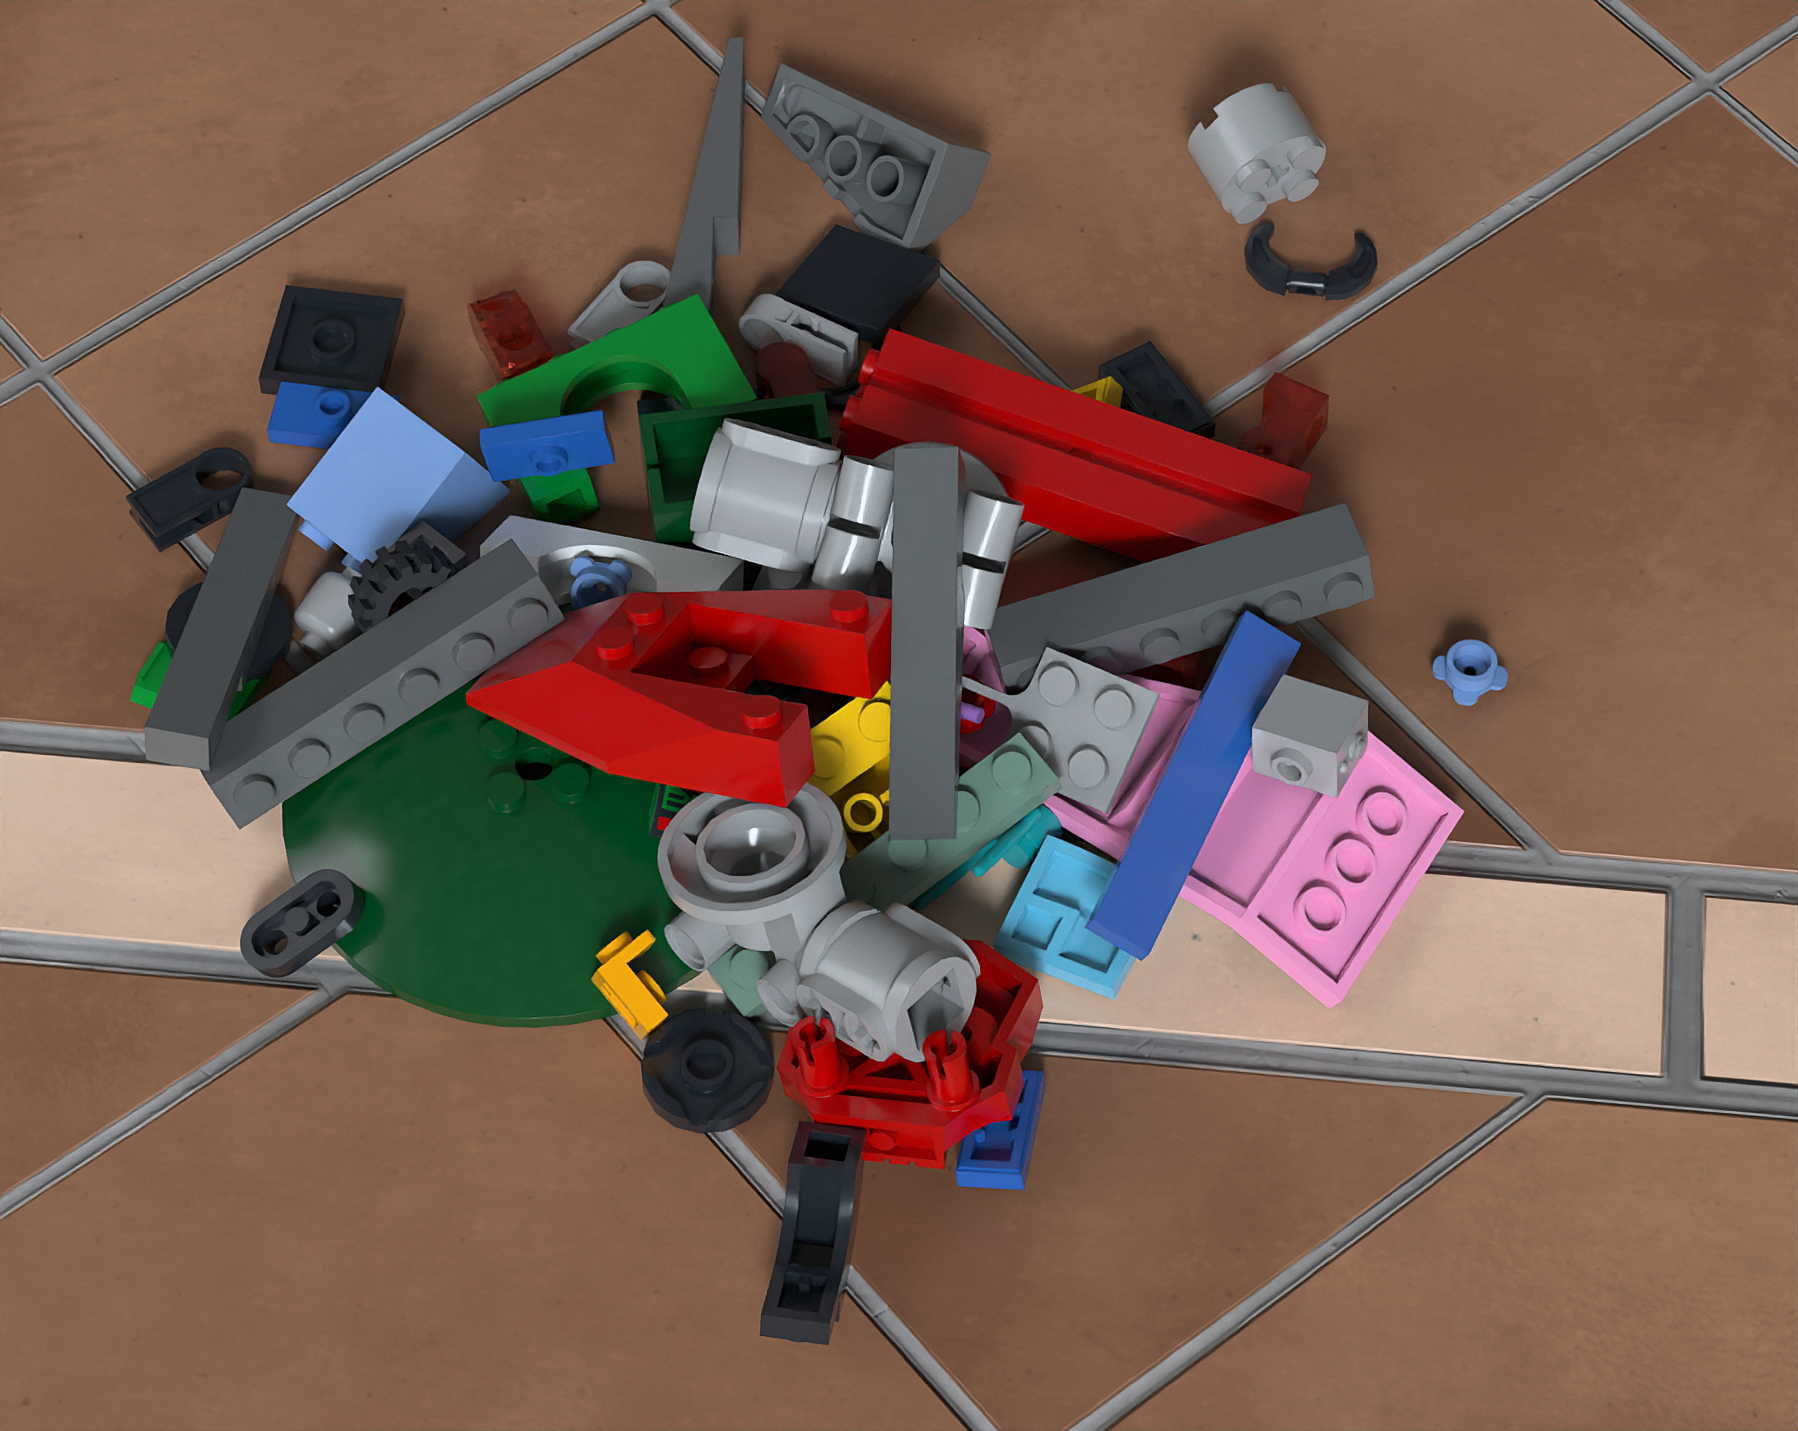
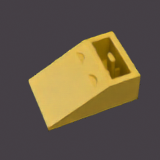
M888 681L885 682L872 700L856 697L810 729L815 772L807 783L823 791L836 805L846 834V855L849 859L889 831L891 685Z

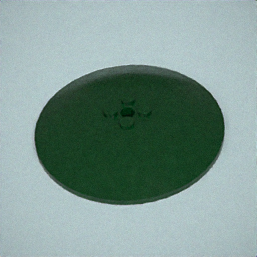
M571 603L558 606L562 614L575 611ZM486 671L282 802L283 838L294 884L296 885L315 871L334 869L351 879L363 894L364 910L360 921L352 931L331 945V947L354 969L374 984L408 1003L436 1014L466 1022L500 1027H552L607 1018L619 1013L597 988L591 978L602 966L596 955L625 931L635 940L648 929L656 938L653 945L633 961L629 967L635 975L641 970L649 974L661 988L664 995L669 994L703 972L696 971L686 965L674 953L665 937L664 929L666 925L683 910L669 897L662 881L657 858L661 838L649 835V809L655 782L606 773L467 705V691ZM755 679L743 692L756 696L766 695ZM531 763H544L553 769L547 777L541 780H527L519 775L520 770ZM341 900L333 902L328 907L327 917L333 915L338 910Z

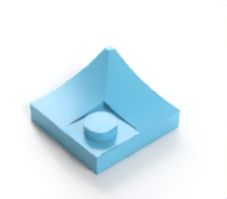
M1047 835L993 942L994 950L1010 961L1115 1000L1137 958L1084 927L1116 864L1066 841Z

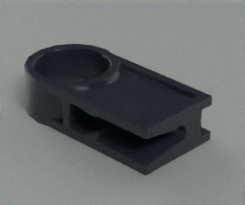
M220 447L203 452L198 457L125 497L132 508L129 510L130 516L160 553L231 514L242 487L254 489V481L247 457L238 450ZM219 471H232L242 476L238 484L224 491L209 490L201 485L204 479Z

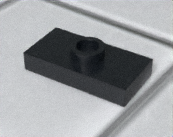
M1151 341L1099 365V380L1112 377L1123 388L1120 404L1122 409L1208 439L1215 437L1216 423Z

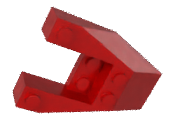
M834 589L631 592L563 614L565 620L487 669L467 691L466 700L467 705L606 773L786 808L815 772L807 705L779 700L770 695L756 696L743 692L756 678L872 700L891 676L892 600L868 596L856 590L839 591Z

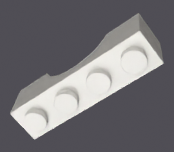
M510 515L480 546L481 558L512 538L541 578L557 606L570 603L571 587L575 581V577L570 572V567L573 561L582 555L591 557L594 562L609 564L614 560L625 562L632 571V578L627 583V594L631 592L743 591V559ZM596 583V587L599 590L606 591V586L603 583Z

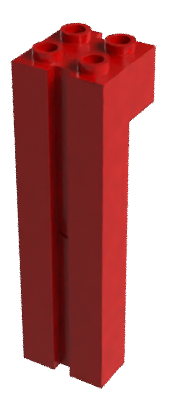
M889 328L881 351L873 348L868 350L858 379V383L861 385L857 395H851L847 402L839 426V430L842 432L836 445L841 450L839 460L842 462L844 455L874 460L882 453L894 447L913 442L933 441L958 446L986 463L1004 485L1009 498L1025 505L1021 520L1145 563L1299 517L1312 478V474L891 328Z

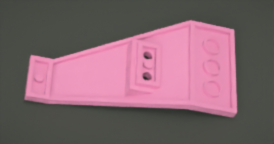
M964 625L962 674L972 675L978 678L985 686L1004 693L989 653L986 637L975 628ZM1128 674L1118 675L1120 678L1154 691L1161 696L1109 813L1101 812L1057 792L1044 801L1042 805L1050 809L1057 816L1063 828L1118 860L1202 691ZM890 676L889 679L887 680V681L890 683V685H891V676ZM996 702L993 716L986 718L984 726L980 730L971 734H960L959 766L968 771L1003 745L1012 725V715L1006 705ZM1368 731V745L1362 759H1359L1337 798L1304 787L1288 785L1281 780L1253 772L1251 745L1178 896L1229 925L1330 1009L1342 1002L1463 815L1464 810L1370 731Z

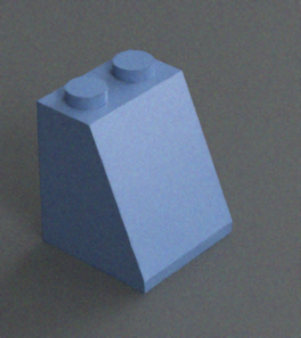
M377 386L286 505L305 519L298 528L299 531L327 552L334 543L348 552L341 563L363 575L359 566L365 559L373 563L378 557L375 553L376 550L383 546L388 549L421 520L453 543L502 502L511 490L500 481L493 482L490 473L467 453Z

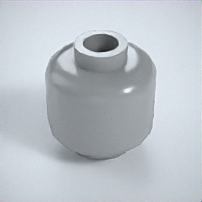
M348 567L342 573L334 571L323 573L294 612V619L304 633L299 643L321 661L362 635L351 615L352 610L348 605V595L354 594L350 587L352 577H362L363 575Z

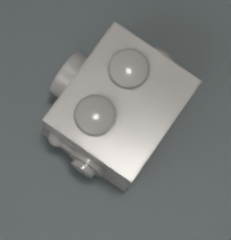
M1283 674L1252 726L1253 772L1281 780L1288 785L1304 787L1337 798L1359 759H1362L1368 745V700Z

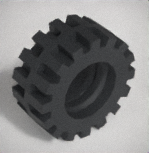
M406 540L395 542V550L388 552L386 547L383 546L375 551L378 556L377 560L372 563L365 559L361 563L359 568L363 572V576L352 577L350 587L354 594L348 595V605L352 610L351 615L363 634L390 617L388 613L392 603L403 592L419 586L431 587L432 590L459 571L442 550L436 546L431 549L424 541L416 540L413 548L409 546Z

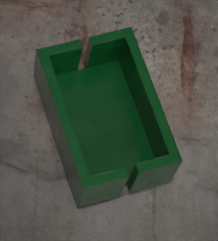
M824 392L638 415L642 466L650 507L654 542L702 552H714L697 546L692 542L694 532L690 530V521L703 466L718 427L722 428L724 418L758 424L832 446V434Z

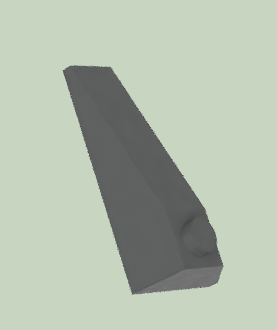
M782 63L761 119L799 161L807 163L824 182L822 187L831 198L840 200L855 217L853 222L863 234L917 253L971 209L991 153L952 134Z

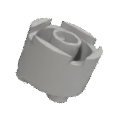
M1263 83L1248 87L1231 95L1213 108L1218 118L1206 130L1201 122H1199L1190 135L1188 141L1189 155L1224 210L1232 214L1235 221L1239 224H1246L1257 219L1266 210L1268 204L1285 197L1291 202L1300 201L1308 197L1318 187L1319 181L1315 174L1325 159L1326 146L1291 91L1285 86L1283 87V92H1278L1273 83Z

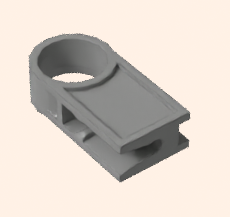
M637 261L622 268L610 284L567 330L568 334L575 338L569 344V349L574 351L602 338L613 329L626 327L658 312L663 306L671 274L670 271L662 264L653 261ZM641 284H651L665 291L660 297L649 302H637L625 296L628 290Z
M771 294L759 295L740 318L738 324L740 332L746 342L755 350L833 386H846L847 378L852 372L856 373L858 370V333L791 304L780 297Z

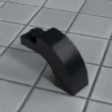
M799 1121L788 1160L782 1227L776 1260L761 1312L760 1336L786 1339L798 1343L808 1342L829 1345L834 1322H839L850 1270L861 1196L867 1130Z

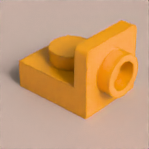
M648 929L635 940L625 931L601 950L596 957L602 963V966L591 978L593 983L640 1040L661 1025L668 1017L667 1012L661 1006L667 999L658 984L645 971L641 970L635 975L629 967L633 961L645 953L656 941V938Z

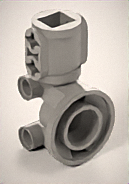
M724 418L722 428L718 427L715 432L699 480L690 521V530L694 532L692 542L697 546L714 552L792 573L809 574L810 566L815 564L812 581L839 591L856 590L867 595L871 578L874 574L886 580L879 598L892 600L894 448L882 453L874 460L844 455L842 462L839 460L841 450L829 444L742 420ZM921 441L903 444L894 448L953 447L954 445L942 442ZM959 447L966 468L961 585L965 595L964 625L988 630L992 627L1025 505L1009 498L1004 485L986 463L974 454Z
M806 782L786 808L706 792L685 805L666 827L660 840L657 858L664 887L672 901L683 910L666 925L664 929L665 937L674 953L686 965L699 972L705 971L736 943L744 948L755 951L772 950L777 964L755 983L756 992L765 1008L777 1020L789 1027H794L801 1019L809 1016H815L816 1024L820 1027L821 1017L827 1018L833 1024L835 1037L876 1061H885L894 1052L915 1063L926 1061L922 1053V1044L926 1037L933 1032L946 1029L948 1045L952 1043L950 1037L952 1030L961 1033L972 1012L977 992L976 978L981 974L976 956L969 946L954 933L905 905L897 902L890 903L884 910L880 911L857 898L847 901L839 874L846 854V834L836 805L823 791Z

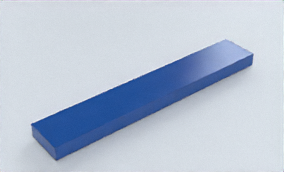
M1247 610L1238 618L1084 928L1140 961L1150 954L1252 745V726L1283 674L1286 675L1301 645L1300 642Z

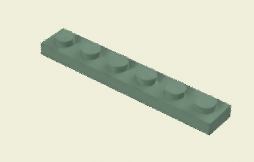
M1020 732L959 777L956 839L891 840L889 831H887L841 866L839 874L847 901L857 898L880 911L884 910L890 903L895 902L907 906L1062 788L1059 778ZM737 944L707 968L711 978L737 1011L749 1021H755L768 1011L759 999L755 983L777 964L772 950L755 951Z

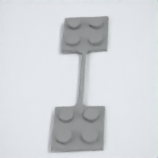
M815 564L810 566L809 574L792 573L763 565L752 591L830 590L832 588L812 581ZM873 574L867 595L879 597L886 580ZM1046 647L1030 685L1021 694L1014 696L1006 695L962 676L963 688L1006 705L1012 715V725L1004 743L1020 732L1059 778L1062 788L1057 793L1106 814L1109 813L1161 696L1160 694L1049 647ZM824 691L830 695H835V693Z

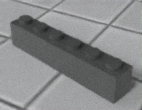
M1346 503L999 607L996 609L991 629H984L989 653L1003 692L1006 695L1014 696L1024 692L1030 685L1046 647L1118 676L1151 665L1162 664L1171 659L1207 648L1225 645L1238 618L1246 610L1277 628L1375 598L1370 557Z
M511 538L227 721L210 771H200L215 796L240 830L559 624L565 618L535 569Z

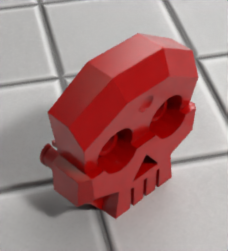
M962 939L976 956L981 974L976 978L977 992L972 1012L961 1033L952 1030L950 1036L952 1043L948 1045L946 1029L939 1030L926 1037L922 1044V1053L926 1061L915 1063L895 1052L885 1061H876L835 1037L833 1024L827 1018L821 1017L819 1027L816 1024L815 1016H809L801 1019L794 1027H790L777 1064L785 1095L792 1098L808 1113L812 1123L867 1130L864 1161L883 1163L884 1159H889V1164L909 1166L910 1162H915L916 1167L945 1170L949 1148L983 1126L992 1122L1013 1119L1024 1085L1020 1063L1033 1042L1043 1009V1001L1037 978L981 940Z

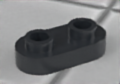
M321 869L311 873L248 920L240 937V949L244 959L256 970L268 977L281 978L294 973L356 927L364 910V898L360 888L338 870ZM341 900L338 910L333 915L327 917L328 907L333 902ZM288 938L286 948L279 954L274 955L277 943L282 939Z

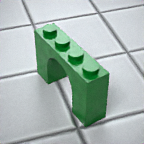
M698 293L680 302L667 304L650 316L626 327L613 329L600 339L569 353L559 354L535 369L515 378L505 379L497 383L493 388L476 395L487 427L584 413L600 400L615 393L628 390H650L662 393L674 399L683 409L758 400ZM585 468L564 471L555 476L536 475L515 479L536 520L567 526L600 511L590 477Z

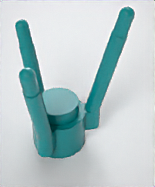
M1040 804L912 902L913 908L917 911L924 909L971 870L975 876H983L1001 858L1015 868L1026 869L1029 865L1033 864L1047 835L1058 839L1062 836L1063 829L1057 816L1050 809Z

